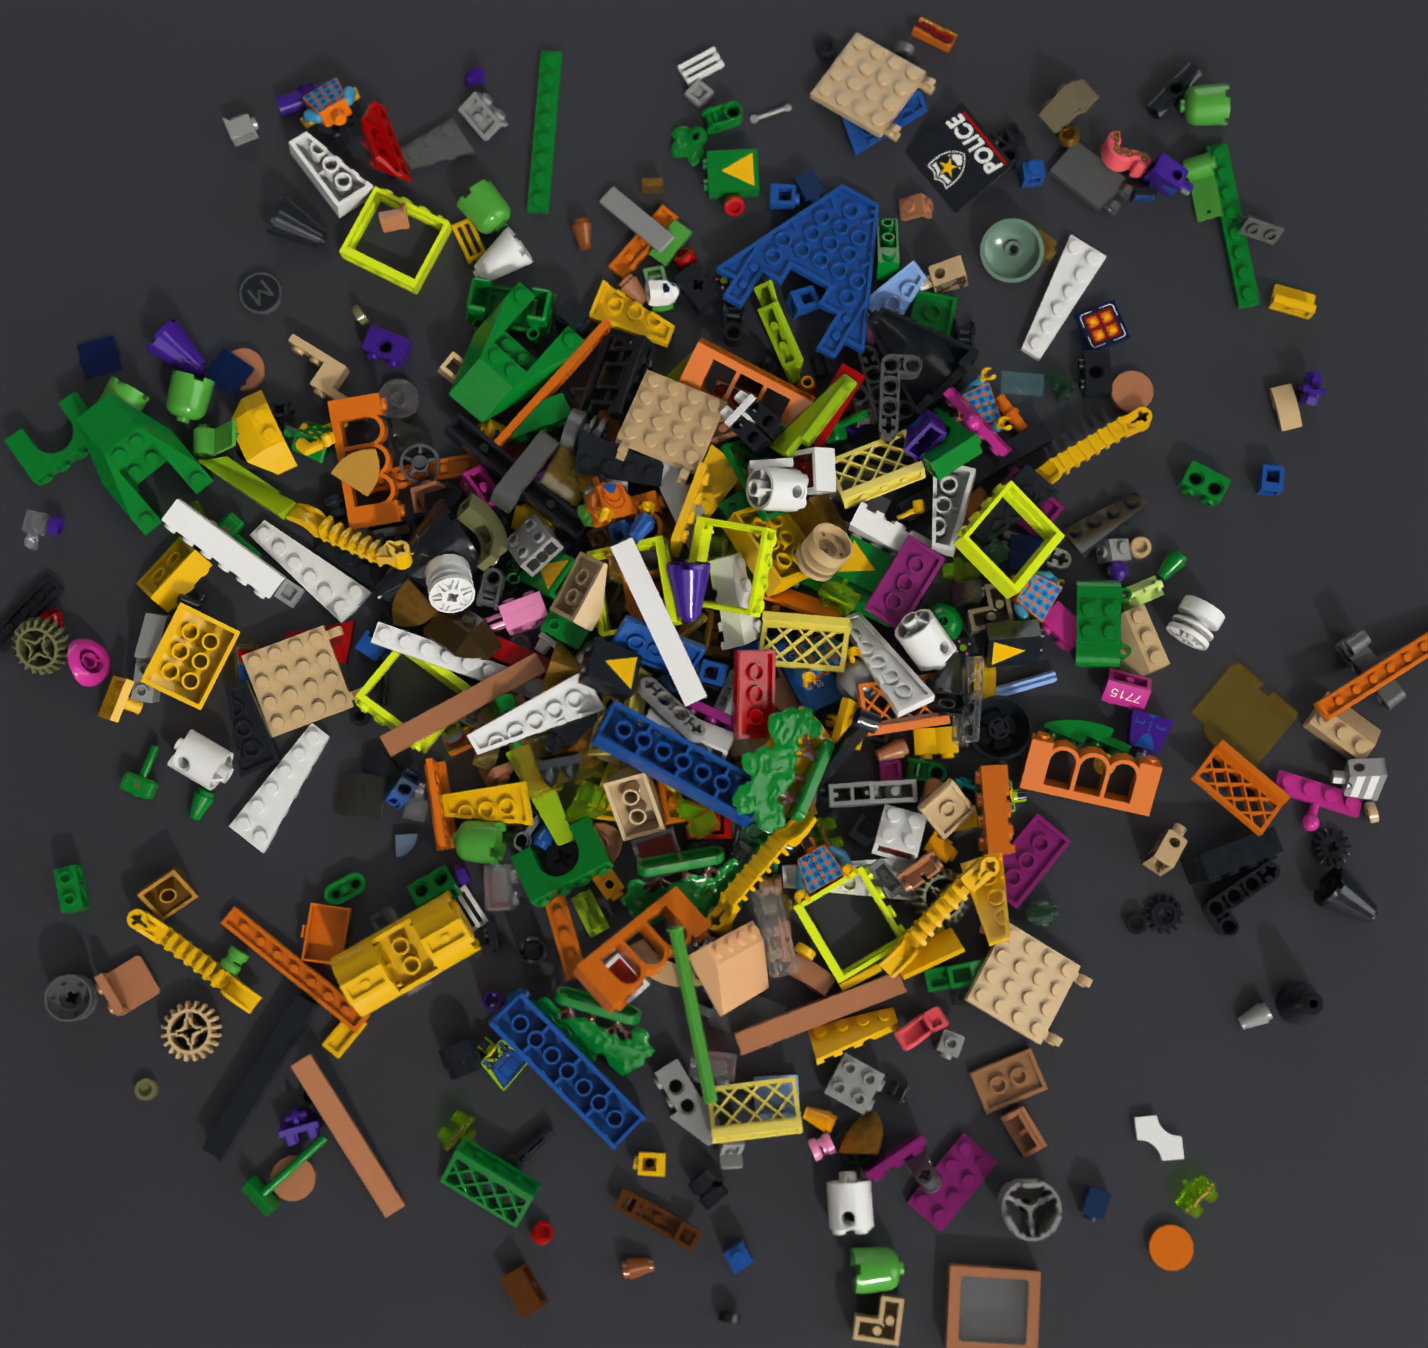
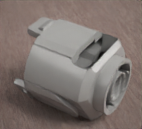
M1037 1178L1013 1179L1011 1182H1006L998 1193L996 1200L998 1212L1015 1236L1027 1241H1037L1055 1232L1062 1218V1206L1057 1193L1051 1186ZM1029 1199L1030 1203H1023L1021 1200ZM1019 1206H1022L1026 1211H1021Z

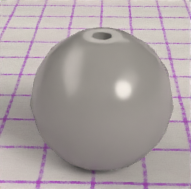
M855 658L854 663H850L849 660L846 661L844 673L837 672L836 675L838 691L844 698H850L857 703L859 701L856 684L875 682L861 658ZM870 687L863 688L864 697L868 700L872 699L877 693Z

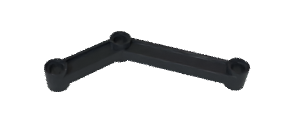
M861 707L856 709L851 725L835 743L833 753L813 797L815 804L818 796L824 794L828 780L868 733L874 734L878 730L881 722L880 715ZM801 843L795 847L789 845L785 847L789 855L796 858H801L805 851Z

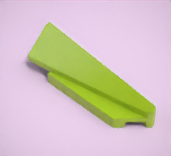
M769 280L753 288L762 307L758 309V312L788 381L793 385L801 380L800 372L804 359L780 307L773 282Z
M843 374L770 444V448L784 458H791L801 444L810 448L857 386L858 382Z
M228 456L208 460L200 459L198 461L213 474L283 520H285L286 515L296 504L295 501L280 495L278 490Z
M527 744L507 752L506 756L514 767L520 781H527L529 796L556 844L561 846L574 841L575 839L569 828L570 824L556 787L554 785L553 788H550L544 783L539 769L535 767V757L531 746Z

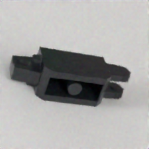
M597 693V695L599 696L601 702H603V701H602L603 698H602L601 694H598V693ZM597 713L553 727L542 748L550 756L562 747L571 748L598 720Z

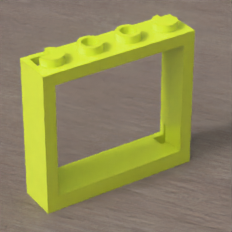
M375 186L339 252L343 259L417 295L446 243L452 227L449 220L445 219L442 215H433L426 207L421 205L417 207L409 199L403 196L399 198L393 195V192L389 189H380ZM380 202L395 209H399L400 203L406 202L409 216L440 230L415 279L355 250Z
M1012 480L1004 485L1000 483L993 489L994 495L981 503L982 509L970 516L968 519L970 523L967 526L964 525L956 533L958 537L953 542L963 555L1006 599L1021 591L1065 537ZM1002 497L1044 539L1012 580L969 538Z
M697 516L688 562H707L713 526L762 534L748 609L705 600L702 607L760 618L764 609V594L769 583L767 579L768 573L773 563L772 552L777 542V530Z
M663 535L642 539L636 545L639 552L656 548L666 610L673 625H681L682 621L677 615L666 570V564L671 562L668 539ZM610 547L587 551V555L598 560L615 557ZM604 592L602 614L599 617L596 628L598 629V634L608 640L612 639L617 629L611 630Z
M395 651L390 653L355 696L356 706L362 712H369L374 716L373 719L379 725H386L392 730L403 723L368 698L367 694L400 656L401 653ZM407 656L455 693L460 694L471 688L469 684L450 670ZM446 727L410 747L425 754Z
M861 864L855 867L858 869V874L850 871L849 877L852 879L860 875L897 938L843 970L840 968L805 909L806 905L847 882L849 879L841 876L809 894L811 898L809 903L804 897L801 899L802 905H799L797 902L793 904V908L838 983L886 956L895 946L898 939L906 933L903 925L897 926L893 918L897 917L891 905L886 907L882 899L885 898V895L879 886L875 888L871 880L874 877L869 868L863 869Z

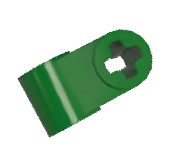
M735 101L708 107L701 112L702 117L706 120V131L708 134H715L722 130L737 127L743 120L742 107ZM732 111L738 113L735 117H731L728 114Z
M907 758V773L903 780L916 779L917 783H925L928 779H932L930 775L931 770L939 769L942 772V778L939 780L943 782L947 776V770L939 763L917 758Z

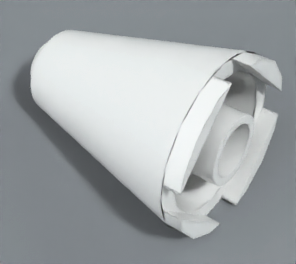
M510 227L504 229L474 265L475 270L473 271L476 277L493 281L534 262L521 240H518L516 237L514 238L516 234Z

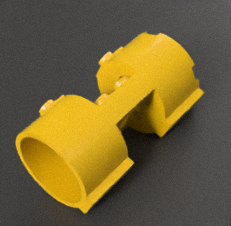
M450 891L443 893L330 958L331 967L341 990L350 1005L354 1007L360 1016L365 1017L482 949L478 938L475 939L473 928L456 899L452 901Z

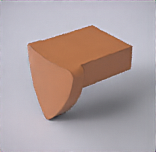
M406 202L400 203L399 209L378 212L384 233L409 229Z

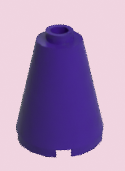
M173 318L172 322L169 320L153 336L155 342L153 344L148 342L145 348L149 353L175 368L198 377L207 368L205 366L207 361L175 318Z
M678 561L666 564L677 615L684 622H694L696 617L701 615L711 568L710 562L694 561L692 563Z

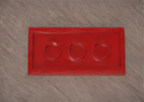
M775 649L734 650L733 739L771 738L768 731V717L775 713Z

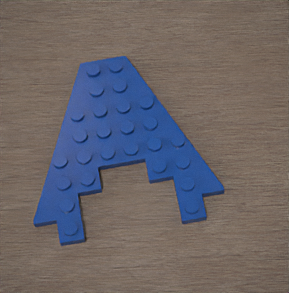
M844 184L840 185L719 265L716 273L732 281L723 295V299L742 309L762 276L781 286L790 270L826 289L818 304V308L835 316L818 344L816 352L832 361H835L844 345L862 354L865 348L879 204Z

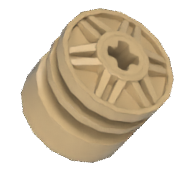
M831 523L818 524L796 549V563L800 570L808 577L816 581L830 580L852 555V542L840 527Z

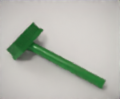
M321 1134L266 1186L254 1175L241 1189L255 1203V1206L259 1207V1210L265 1214V1217L281 1204L271 1192L328 1141L327 1137Z

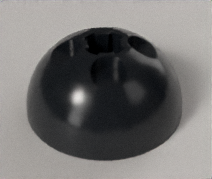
M997 695L980 701L974 707L968 719L967 731L971 744L981 755L992 760H1008L1018 756L1027 748L1033 733V723L1028 710L1023 704L1014 698Z

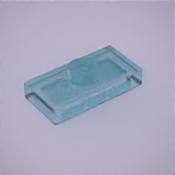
M1001 372L1000 394L1043 396L1044 374Z

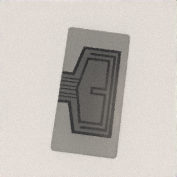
M880 858L869 867L874 879L890 899L905 889L883 858Z

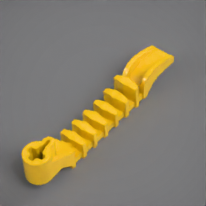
M1139 407L1125 416L1118 417L1116 421L1108 423L1106 427L1098 429L1096 433L1088 435L1086 439L1078 441L1076 445L1068 447L1066 451L1058 453L1054 458H1050L1035 471L1051 485L1062 477L1063 473L1068 475L1072 467L1078 468L1082 461H1089L1092 455H1099L1102 449H1109L1112 443H1119L1122 437L1128 438L1136 433L1147 430L1152 420V412L1146 407ZM1138 417L1141 419L1145 417V422L1143 420L1137 421Z
M297 503L286 515L287 520L301 525L314 537L322 539L323 542L327 541L332 546L336 545L341 550L349 551L352 555L357 554L359 558H366L370 563L375 562L380 567L383 564H388L399 570H404L413 563L410 547L407 542L389 540L382 546L379 539L373 542L372 537L369 535L363 538V534L360 531L354 534L351 527L345 530L341 522L335 525L333 516L326 517L322 511L313 506Z
M807 811L806 816L801 822L790 819L784 827L776 829L773 835L768 837L766 843L759 847L760 850L752 855V859L748 864L744 865V869L735 875L736 878L732 883L728 884L727 889L720 893L721 896L717 906L706 918L711 923L710 929L718 936H724L731 932L732 923L741 909L738 905L741 899L747 901L746 893L749 890L752 892L756 890L753 885L757 881H763L761 876L765 871L768 873L772 871L769 866L773 862L776 864L780 863V860L777 858L780 853L785 856L789 855L785 848L787 845L795 847L804 840L817 820L809 811Z
M980 856L968 869L957 875L956 880L949 884L943 893H940L939 898L930 904L931 906L922 913L918 920L913 922L914 924L910 929L905 931L906 933L898 939L892 950L878 965L894 979L917 956L919 945L926 946L927 942L925 939L928 936L933 937L935 935L933 933L935 928H940L942 926L941 922L951 917V911L957 910L959 908L958 904L968 899L967 894L975 892L999 872L1000 864L998 860L994 857ZM985 862L989 863V864L987 865V867L989 868V870H985V869H986Z
M134 909L128 914L127 923L131 928L156 944H162L164 950L174 953V957L182 959L184 965L191 966L195 973L203 975L202 979L211 981L210 985L212 987L220 988V993L245 1012L251 1014L252 1010L263 998L244 984L239 977L222 968L219 962L214 961L210 955L202 952L201 948L194 946L193 942L186 940L181 933H177L173 930V927L159 920L149 911ZM139 916H141L140 919L145 924H140V920L138 919Z

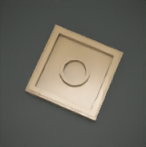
M951 778L947 779L917 807L943 840L976 811Z

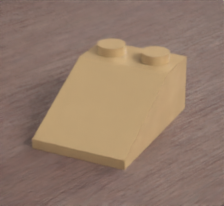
M580 551L549 610L592 632L602 614L608 564Z

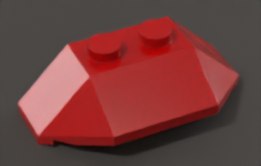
M374 100L361 118L362 143L370 154L369 161L374 169L411 182L413 181L385 106Z

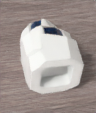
M646 280L645 295L648 305H670L678 298L680 290L679 286L667 280Z

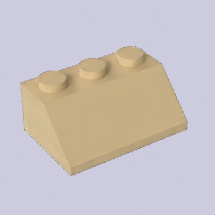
M1142 604L1121 613V644L1129 645L1131 654L1125 660H1120L1119 670L1145 676L1168 666L1170 662L1145 605ZM1121 649V654L1126 655V651Z
M1327 691L1326 694H1325L1323 697H1325V696H1327L1328 694H1330V692ZM1315 708L1302 725L1347 760L1367 758L1375 747L1381 733L1379 728L1351 708H1348L1326 723Z
M627 766L603 782V787L623 842L666 829L659 797L651 776L632 766Z

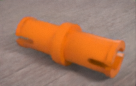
M1001 394L995 399L997 407L1002 414L1011 418L1007 421H1009L1017 434L1029 428V425L1020 416L1018 408L1013 407L1005 394Z

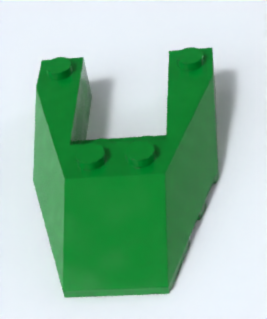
M521 282L510 291L474 333L448 394L480 424L529 396L538 393L584 341L573 329L567 326L537 360L506 332L507 329L536 297Z
M110 392L76 419L102 484L145 536L163 521L136 490L135 486L166 461L173 466L196 494L213 481L212 477L171 429Z

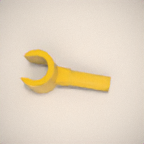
M922 499L913 501V509L897 515L898 521L913 514H922L925 511L924 501Z

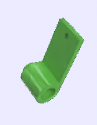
M1209 152L1184 159L1183 165L1189 171L1187 179L1194 185L1191 192L1197 221L1201 222L1222 216L1223 212L1214 168H1217L1215 156H1210Z
M231 420L215 429L207 424H199L198 428H194L193 455L206 458L214 457L236 446V438L239 437V433H236V420Z

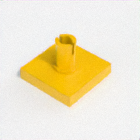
M113 675L97 716L118 723L123 709L139 714L142 710L143 702L130 700L131 697H129L134 681Z
M842 697L838 715H827L826 718L832 719V721L826 720V726L834 728L831 740L836 742L851 725L852 717L859 707V703L850 698ZM863 740L855 750L860 751Z

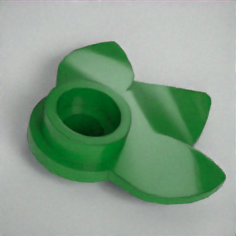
M680 126L674 129L671 135L676 141L671 147V157L682 158L687 156L691 166L697 165L705 154L703 145L707 141L706 131L699 126L692 128ZM699 133V139L693 140L694 134Z

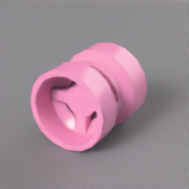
M828 1132L822 1134L818 1139L812 1138L808 1140L816 1161L821 1160L827 1154L833 1155L837 1153Z

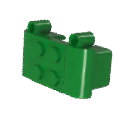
M472 278L465 320L472 324L474 332L477 331V326H481L513 289L512 287L493 286L491 279ZM533 287L531 292L536 297L507 331L527 334L529 343L537 345L541 341V336L546 337L550 334L557 294L552 295L549 289Z
M1076 579L1075 666L1082 668L1119 667L1120 660H1125L1131 654L1130 646L1121 644V604H1126L1131 599L1132 592L1128 588H1121V581ZM1121 594H1125L1127 599L1122 598ZM1121 649L1126 651V655L1121 654Z

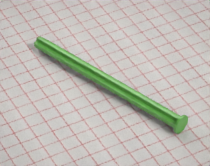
M676 925L667 928V932H670L704 1102L706 1104H713L718 1099L683 933L685 926Z

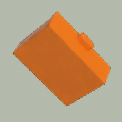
M311 903L307 925L303 924L301 938H305L301 960L331 964L330 958L346 950L353 909Z

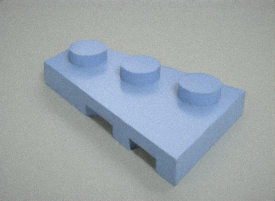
M913 260L870 295L869 309L871 312L874 310L879 311L881 307H884L902 315L905 313L928 278L916 261Z

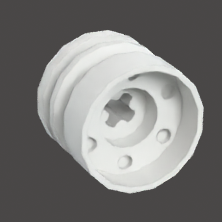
M443 554L435 557L428 563L425 568V580L431 605L436 610L444 613L459 612L470 606L475 597V589L468 561L456 554Z
M1186 595L1177 608L1181 615L1174 614L1171 618L1173 622H1169L1166 629L1180 642L1192 648L1205 651L1209 647L1208 641H1212L1214 638L1210 631H1218L1225 616L1219 609L1207 601L1192 595Z

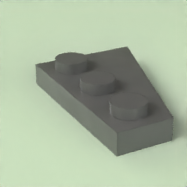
M453 118L401 148L404 159L410 169L432 165L446 159H457L456 157L463 155L470 156L475 154Z

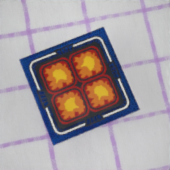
M1114 299L1074 315L1088 351L1103 350L1130 339L1129 332Z

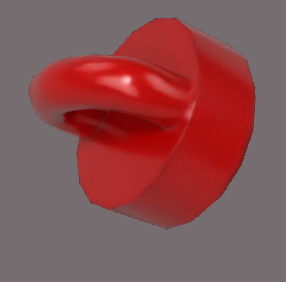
M731 194L723 200L724 210L728 215L738 216L744 211L745 204L740 195Z
M686 247L675 254L674 261L683 271L693 262L694 264L696 263V256L692 248Z
M60 609L47 610L40 615L43 620L50 618L51 624L55 621L58 622L57 627L59 629L64 625L63 614Z
M538 1221L530 1228L529 1234L537 1244L546 1245L552 1240L554 1231L549 1223Z

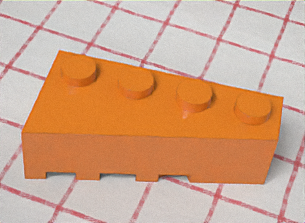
M1007 765L980 766L978 771H975V784H979V793H976V806H980V815H977V827L981 829L982 837L978 838L979 851H983V856L1010 855L1015 853V844L1010 845L1014 832L1011 822H1008L1012 811L1010 800H1007V796L1010 794Z

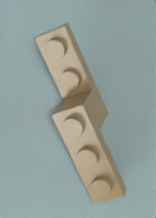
M292 334L288 340L292 346L291 349L300 356H303V354L310 357V362L320 367L310 382L314 389L313 393L322 399L325 397L330 400L348 398L338 391L350 373L348 368L300 337Z

